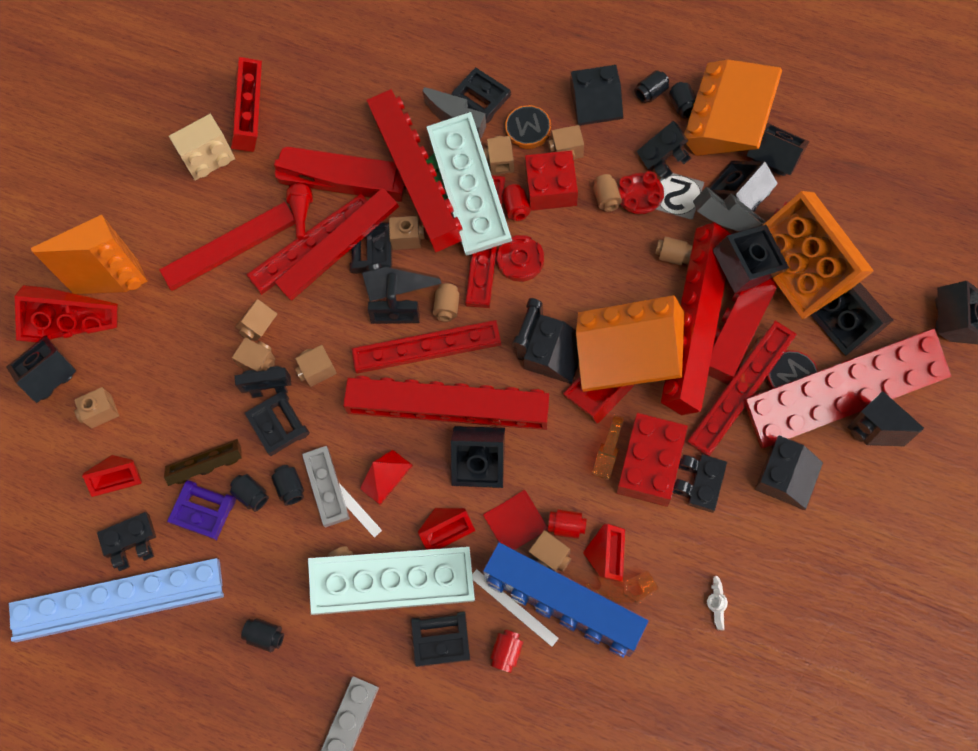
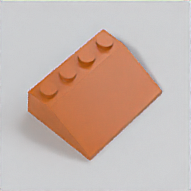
M735 60L707 63L684 133L688 139L686 144L695 156L759 149L781 77V67Z
M801 191L763 224L768 226L789 266V269L773 277V279L802 319L807 318L846 293L874 272L814 192Z
M102 214L31 248L32 252L73 294L127 292L135 290L148 282L138 259Z
M675 295L578 312L576 337L581 386L584 392L682 378L684 311Z

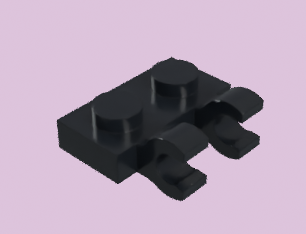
M674 121L669 123L637 150L647 169L651 171L655 169L658 176H663L664 179L673 174L665 162L672 154L678 162L681 161L683 164L691 159V156L683 146L688 142V139Z
M279 366L270 367L266 371L248 370L240 375H234L236 387L241 393L250 392L252 398L263 397L261 390L272 388L276 390V393L283 391L288 393L286 386H291L290 374L286 368Z
M703 454L700 456L699 461L694 457L683 455L678 469L696 473L694 482L691 485L684 480L676 479L673 493L689 497V506L713 513L716 509L727 462Z
M147 512L97 532L103 556L106 558L111 557L113 568L118 567L119 571L130 567L125 551L136 546L138 557H142L144 561L154 557L149 540L156 538L150 515Z

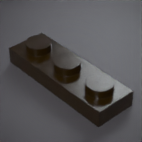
M238 439L169 464L165 466L164 479L168 486L175 483L182 484L196 475L209 474L217 467L232 465L242 458L241 445Z

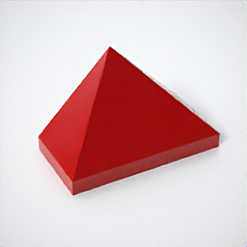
M391 450L372 463L360 490L381 505L413 465L397 452Z
M115 455L106 458L82 475L91 497L142 483L134 461Z
M435 508L419 529L418 534L426 550L441 549L475 531V528L465 508Z
M604 524L583 552L601 578L623 582L625 529Z

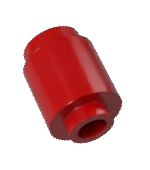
M518 184L509 185L503 190L504 194L502 196L507 216L511 220L522 221L531 212L525 190Z
M557 509V512L550 511L548 532L554 533V536L579 539L580 534H585L587 519L582 518V512Z
M506 629L503 634H497L490 656L492 659L490 666L509 673L512 672L513 666L516 667L524 643V641L519 640L520 634Z

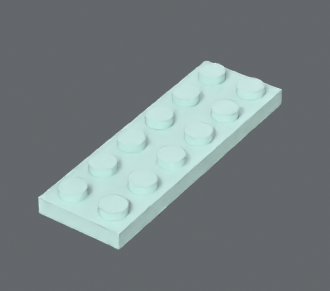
M469 112L427 126L444 186L454 209V218L458 217L463 228L459 233L466 256L511 242L512 238L472 113Z
M470 547L308 558L311 615L475 601Z

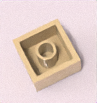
M211 114L169 135L194 180L207 176L210 172L226 166L235 159L223 133Z

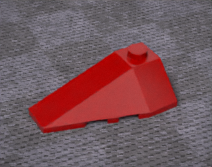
M22 285L15 295L16 341L38 342L44 336L51 340L60 337L68 338L85 332L94 333L117 328L118 304L47 287Z

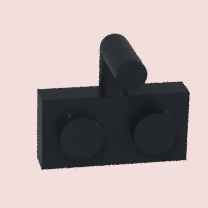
M392 273L387 277V301L368 302L371 324L420 322L418 301H397L396 274Z

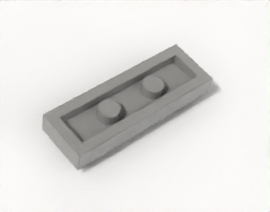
M324 446L302 454L323 526L326 528L349 520L350 517L329 448Z
M352 677L321 751H353L379 687Z

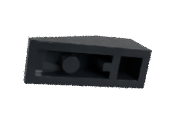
M380 262L367 265V270L362 272L370 301L386 298L387 277L392 273L397 275L396 295L441 284L439 276L390 265L381 266Z

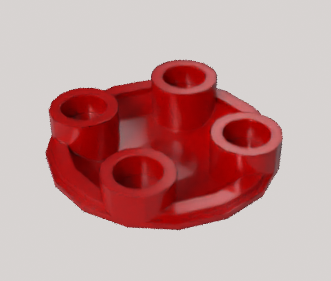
M654 172L635 173L630 176H624L619 181L618 189L622 199L620 205L628 212L647 214L661 205L664 198V187Z

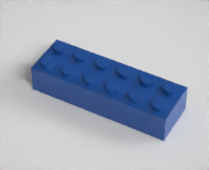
M500 542L497 544L483 571L486 582H488L487 586L499 593H502L503 590L511 593V599L524 606L529 603L535 606V611L550 619L551 615L561 621L560 625L573 632L575 629L584 632V638L594 644L599 645L600 641L610 646L609 651L621 658H624L625 655L630 657L633 654L649 620Z

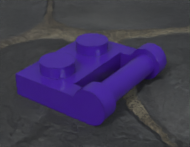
M188 480L185 482L167 522L217 540L229 512L235 505L236 498L229 494L224 496L197 486L195 482ZM196 496L220 505V508L217 512L189 502L190 497Z

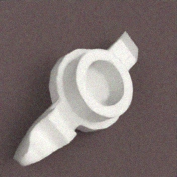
M714 576V583L712 585L714 594L708 597L707 605L714 612V621L717 629L724 630V610L728 602L725 595H723L720 578Z

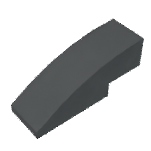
M424 87L425 105L441 121H445L471 112L481 140L486 128L485 113L469 109L467 99Z
M706 187L693 200L696 210L713 222L742 232L766 223L765 220L732 194L723 200Z

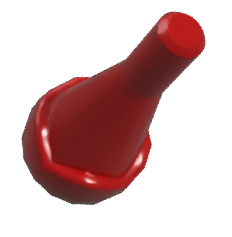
M296 183L287 189L286 202L290 204L295 219L296 238L302 240L306 237L305 220L309 205L313 202V193L309 186Z

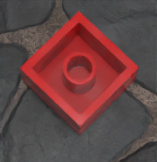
M572 150L525 155V170L531 211L577 206L578 188Z

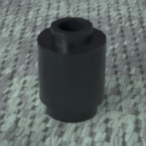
M655 70L637 84V87L634 89L635 95L642 103L652 102L669 89V78L664 72Z
M678 82L672 86L669 97L677 114L681 115L682 118H689L696 96L689 83Z
M283 465L274 470L271 479L280 501H283L286 506L301 501L304 498V488L295 467Z
M249 474L238 475L230 484V493L248 510L252 509L254 512L260 510L269 499L266 490Z
M259 618L254 620L248 619L243 627L241 639L245 640L248 645L273 652L275 648H280L284 639V633H282V627Z

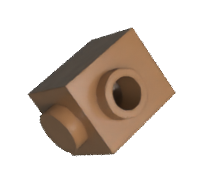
M576 125L552 130V139L548 140L549 152L572 150L573 159L584 157V142L580 126Z
M496 136L487 139L488 148H484V154L487 162H490L491 175L514 173L511 137Z
M418 216L389 218L390 242L393 250L421 248V239H425V229L423 225H420Z
M257 299L251 304L235 327L240 330L239 333L244 338L256 341L264 334L277 316V313Z
M246 337L232 357L238 367L246 371L255 370L257 372L266 371L268 368L273 367L276 360L270 346L261 341L257 344Z
M323 345L314 349H307L295 358L299 365L295 370L300 380H306L310 387L337 374Z
M103 387L74 400L77 407L74 412L78 421L85 423L91 429L119 416L112 395Z
M544 530L529 550V557L555 572L558 570L563 572L571 561V558L568 557L571 549Z

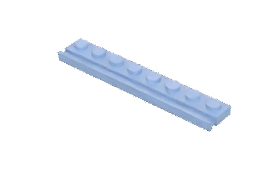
M215 558L9 603L10 629L13 635L11 641L21 642L223 598L220 560Z

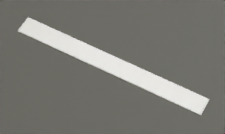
M339 483L346 507L372 536L376 537L382 530Z
M477 569L472 576L478 585L550 646L556 643L559 639L506 593H499L488 587L485 576Z

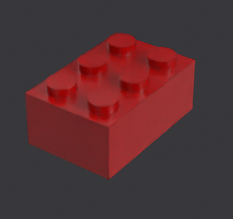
M637 413L617 494L668 507L673 493L688 425Z

